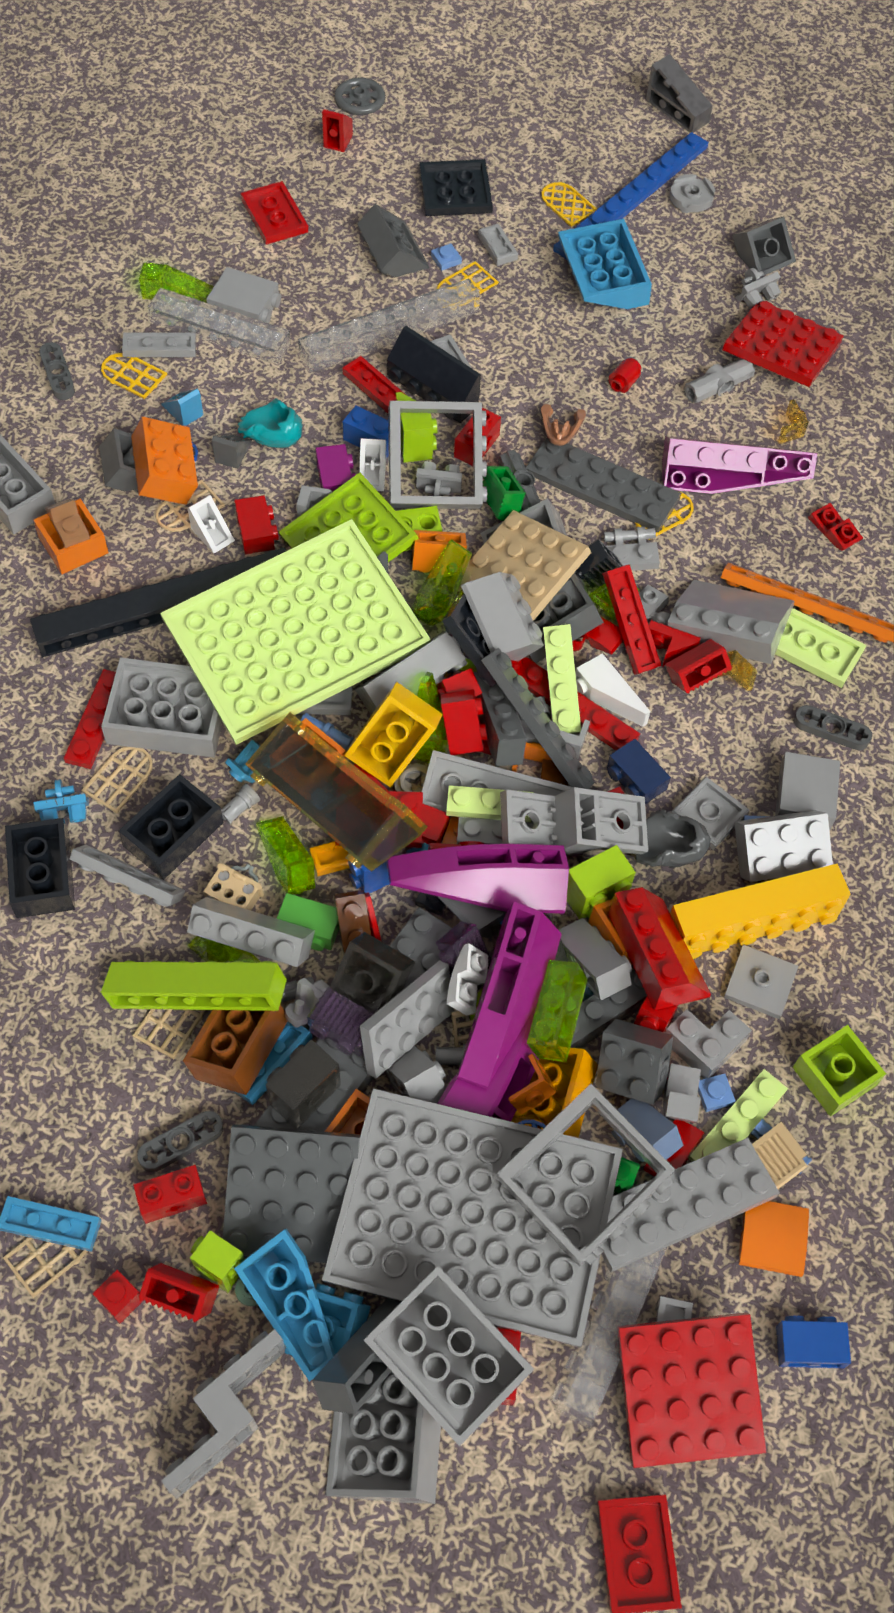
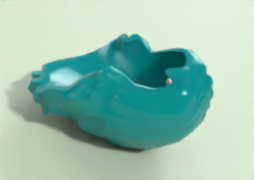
M277 398L262 407L248 411L246 416L240 418L242 421L238 423V433H242L244 435L243 438H252L257 443L272 448L283 449L291 447L302 436V419L293 408L287 407L286 404Z

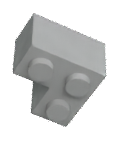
M686 1009L666 1029L665 1033L674 1035L672 1050L690 1067L701 1069L700 1076L706 1079L710 1078L746 1042L752 1030L730 1010L708 1029Z
M413 1046L410 1051L406 1052L390 1068L385 1070L391 1085L402 1096L437 1104L447 1088L442 1080L446 1077L445 1072L439 1062H432L429 1054L425 1050L421 1052L416 1046Z

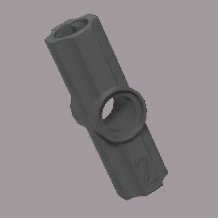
M508 450L503 455H500L498 459L499 465L509 467L517 481H519L520 486H522V489H524V492H526L521 512L540 503L541 501L534 488L535 476L526 469L520 454L516 450Z

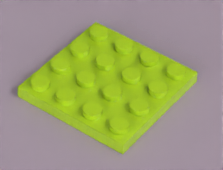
M360 472L278 532L292 549L352 519L376 557L384 551L388 554V563L413 545L415 540L419 539L414 530Z

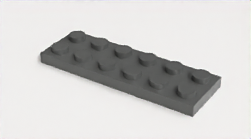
M548 437L526 467L528 471L533 473L536 479L628 521L636 522L642 527L645 526L647 529L655 528V531L658 533L681 497V492L570 444L563 446L553 445Z

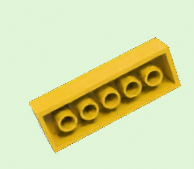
M833 864L675 904L670 914L693 959L701 956L702 952L712 950L713 953H719L727 950L730 947L729 945L740 943L741 946L754 943L757 938L763 936L773 939L790 929L800 932L809 928L813 923L820 922L821 925L830 924L837 920L851 893L838 864Z

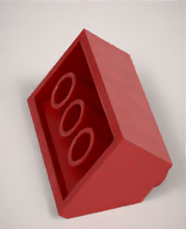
M643 887L616 892L609 910V917L654 1010L710 998L711 993L664 900Z

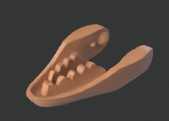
M544 404L541 407L544 431L549 441L556 446L566 445L577 435L586 417V411L578 409L574 413V420L576 422L573 426L570 425V421L560 425L558 424V419H554V422L550 423L549 417L553 414L551 405Z

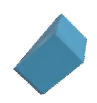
M198 388L180 392L161 403L182 426H186L203 416L201 395Z

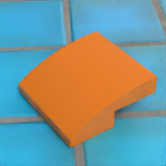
M768 1201L744 1212L743 1231L740 1236L739 1265L803 1277L808 1240L809 1209Z

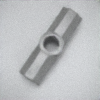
M741 358L723 367L720 364L713 365L704 376L685 384L684 391L686 397L691 403H698L715 394L722 396L721 394L726 391L729 393L736 384L754 376L755 369L753 363Z

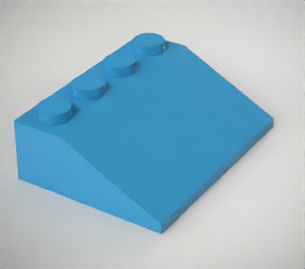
M625 219L558 232L559 240L583 301L623 309L649 305L652 283Z

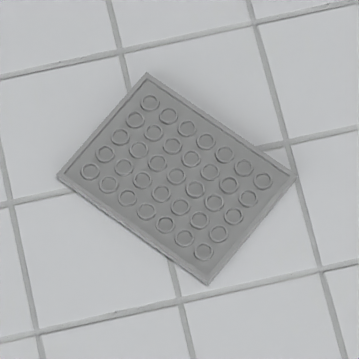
M373 1089L360 1135L358 1159H354L322 1278L323 1282L402 1302L439 1266L493 1325L581 1348L600 1256L591 1265L585 1261L579 1267L497 1179V1173L543 1129ZM562 1134L514 1181L581 1250L608 1222L623 1149Z

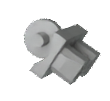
M755 268L746 270L745 278L741 280L744 286L742 293L735 298L739 302L744 300L749 309L763 301L759 294L763 292L767 301L777 298L781 294L777 281L781 278L778 271L764 277V273L762 271L758 272Z
M424 461L422 467L417 468L416 489H424L425 493H431L434 496H450V493L461 494L462 473H460L459 465L449 464L446 466V471L436 470L434 462Z
M305 978L298 981L295 1002L289 1004L285 1009L286 1020L296 1028L301 1025L311 1032L313 1037L319 1034L320 1022L327 1019L329 1012L327 1006L324 1005V1001L331 997L332 988L322 979L312 984Z

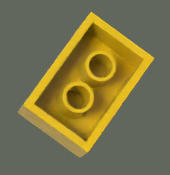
M396 682L353 739L344 756L391 787L435 731L443 714Z

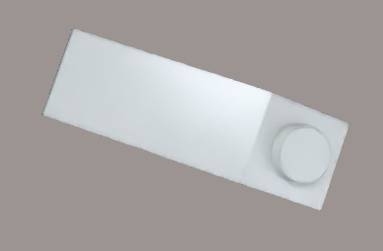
M603 653L576 668V684L579 693L585 694L594 703L642 727L647 725L650 710Z

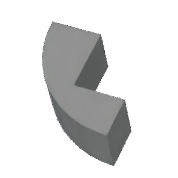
M670 1064L663 1097V1115L666 1118L697 1123L701 1097H697L701 1069Z

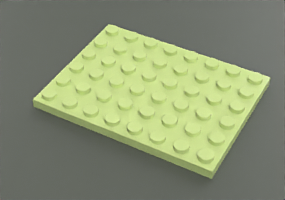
M352 519L160 613L164 623L236 745L400 662L431 642L430 637Z

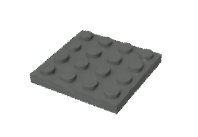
M233 1124L230 1136L223 1239L242 1251L243 1256L249 1257L284 1229H287L305 1255L307 1262L327 1263L354 1159H358L360 1135Z

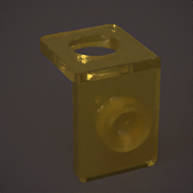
M794 399L789 401L786 416L791 424L782 427L778 439L779 444L802 438L805 435L809 422L805 412L799 408ZM791 430H796L792 436L786 437L787 433Z
M736 650L728 652L727 655L732 669L722 673V676L729 674L745 690L751 691L756 679L757 669Z

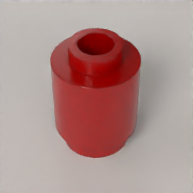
M633 358L622 360L608 377L611 388L616 392L626 393L641 375L642 368L640 363Z

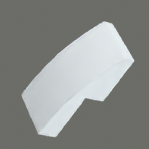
M469 943L463 946L457 958L447 995V1005L466 1016L476 1013L477 985L485 983L488 967V955Z

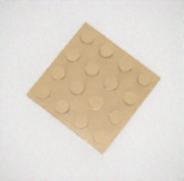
M513 510L448 586L458 595L462 590L461 585L466 582L498 572L512 574L520 583L521 588L519 591L523 599L528 602L531 608L530 615L534 621L590 555L591 551L587 545Z

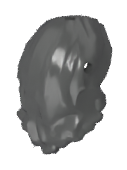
M664 809L652 812L650 817L646 819L648 852L636 854L635 860L638 863L645 864L646 867L676 868L700 861L704 857L710 846L711 838L705 826L687 816L672 813L671 811L666 812Z

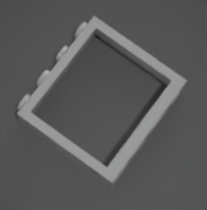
M390 401L388 406L389 504L393 508L414 509L437 506L438 509H480L483 502L487 501V487H483L482 477H486L487 463L482 461V451H486L487 446L486 436H482V426H486V411H482V402ZM400 412L473 414V497L401 496Z
M590 1084L497 1173V1179L580 1267L585 1261L591 1265L604 1252L600 1246L608 1238L614 1242L627 1229L623 1223L632 1214L638 1218L651 1205L647 1199L655 1191L661 1195L671 1186L674 1181L670 1177L675 1169ZM592 1106L652 1167L657 1175L579 1250L514 1180Z

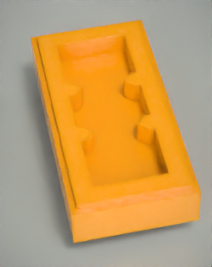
M335 841L309 848L317 877L350 868L348 861L351 860L350 848L355 846H335Z

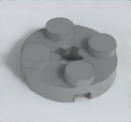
M695 174L681 175L671 185L670 200L683 213L704 211L710 208L713 203L715 188L711 181L703 178V181L696 179L697 175Z

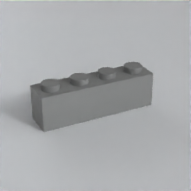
M205 897L193 904L187 933L298 967L309 958L315 930L209 897Z

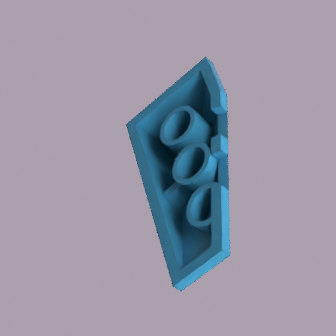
M284 1229L236 1266L234 1270L273 1328L281 1336L285 1346L310 1382L335 1356V1352L306 1257L288 1230Z

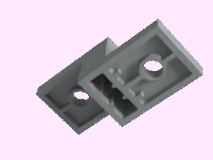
M576 787L556 796L513 790L500 792L502 844L563 845L566 856L573 857L594 849L607 850L615 845L624 853L644 854L648 852L645 797ZM526 815L533 821L532 829L525 823ZM617 816L623 821V829L616 822Z
M275 1329L269 1334L266 1331L259 1334L251 1342L252 1348L242 1357L240 1354L232 1357L223 1366L225 1371L215 1380L213 1377L208 1378L196 1389L198 1394L193 1400L217 1433L214 1436H211L209 1433L202 1437L193 1446L195 1452L185 1461L182 1458L177 1459L165 1470L167 1476L161 1482L176 1499L181 1497L259 1429L254 1418L236 1394L285 1353L284 1341Z

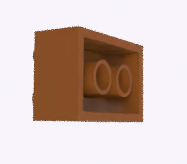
M280 1004L278 1011L212 1010L184 1057L183 1062L196 1080L247 1095L288 1022L285 1018L283 1007Z

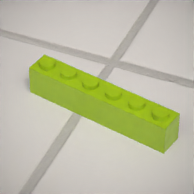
M127 960L124 962H111L101 993L113 1009L278 1011L287 979L279 965L271 961L252 963L243 961L161 962L156 960L151 962H135Z

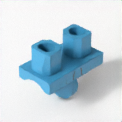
M59 779L55 780L54 789L45 790L46 798L56 796L57 798L34 802V809L40 814L41 821L59 818L58 811L68 809L70 822L86 821V806H89V798L86 797V794L65 797L68 794H75L74 786L63 787L62 781Z

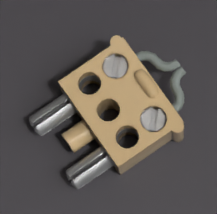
M218 864V870L203 891L205 897L247 910H252L259 898L264 897V891L261 884L258 883V877L253 873L254 867L246 864L244 867L233 866L231 868L224 864ZM235 870H239V871H246V870H248L249 875H250L254 880L250 879L249 877H247V876H245V875H243V874H241V873H239V872H237V871H235Z

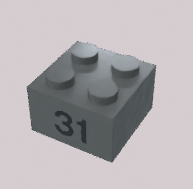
M615 1019L603 1031L596 1088L654 1105L666 1090L674 1035Z

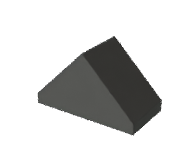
M233 434L214 435L212 445L215 463L239 469L252 440Z

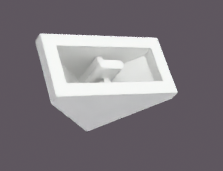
M361 438L360 473L377 491H384L386 440Z
M211 495L188 507L191 530L213 553L235 541Z

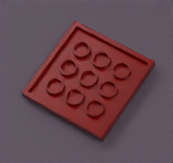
M762 301L755 304L725 341L722 350L810 388L841 344L844 335L832 328L818 325L811 319L799 317L792 311L773 306L768 301Z
M749 1313L617 1326L630 1457L633 1468L766 1453L752 1324Z

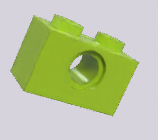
M210 1230L205 1237L200 1236L196 1240L190 1251L192 1253L190 1259L197 1273L212 1283L218 1284L219 1288L229 1293L239 1278L234 1268L245 1259L242 1251Z

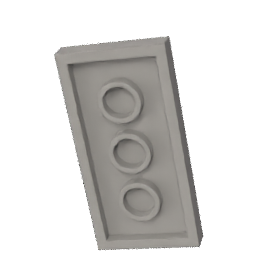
M439 960L360 1025L368 1075L374 1078L380 1076L400 1057L410 1051L422 1038L431 1033L443 1020L448 1018L451 1012H454V1008L447 1005L450 983L449 964Z

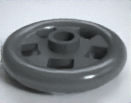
M358 77L342 82L336 88L334 98L338 107L343 111L353 115H367L378 111L384 105L386 94L383 87L376 81ZM343 94H349V98H343ZM370 99L376 100L372 104L369 103ZM352 103L361 104V105H360V106H354V105H352Z

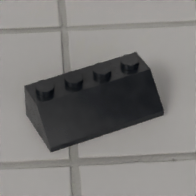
M408 326L403 327L387 358V375L391 381L399 382L407 388L409 393L412 395L417 394L425 401L479 402L480 373ZM444 413L448 419H454L459 423H462L470 415Z

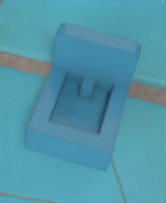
M251 740L235 760L228 758L225 761L231 768L229 773L239 782L245 780L254 783L268 767L267 751L258 742Z

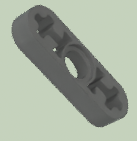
M54 342L43 344L39 352L53 395L59 400L72 398L75 394L74 383L60 345ZM53 352L55 359L51 360L48 353ZM55 369L64 370L61 374L58 375L51 373ZM59 382H64L66 390H61Z
M810 705L801 706L794 717V724L798 729L854 750L866 749L872 740V731L866 725ZM805 715L811 716L809 722L804 721ZM819 719H822L823 721L820 727H818V721ZM830 723L835 724L840 732L831 733L826 729V725ZM847 728L849 729V731L847 733V736L845 737L843 736V734ZM857 733L862 734L861 741L856 740Z
M204 1111L146 1142L140 1147L137 1155L141 1167L147 1172L160 1171L215 1141L223 1132L221 1117L216 1112ZM205 1120H209L211 1123L217 1122L213 1126V1132L209 1133L208 1130H203L197 1133L200 1140L195 1141L194 1134L189 1128L194 1126L197 1132L204 1127L203 1122ZM179 1134H185L190 1138L189 1145L181 1150L175 1149L172 1146L173 1139ZM166 1141L167 1147L172 1154L171 1156L167 1157L166 1151L157 1156L158 1162L152 1164L150 1160L144 1161L148 1158V1151L153 1150L154 1153H158L164 1150L161 1143Z

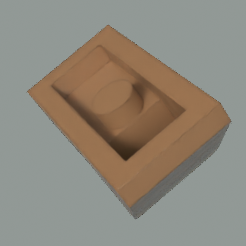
M69 498L45 507L65 548L90 539L89 532L78 514L74 499Z

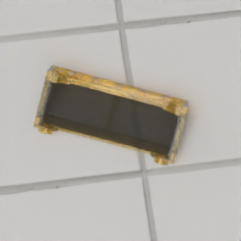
M291 712L287 714L245 764L253 771L250 777L262 787L268 783L349 852L345 858L358 869L364 865L372 872L418 838L428 827L406 805L376 784L323 741L315 732L306 727Z

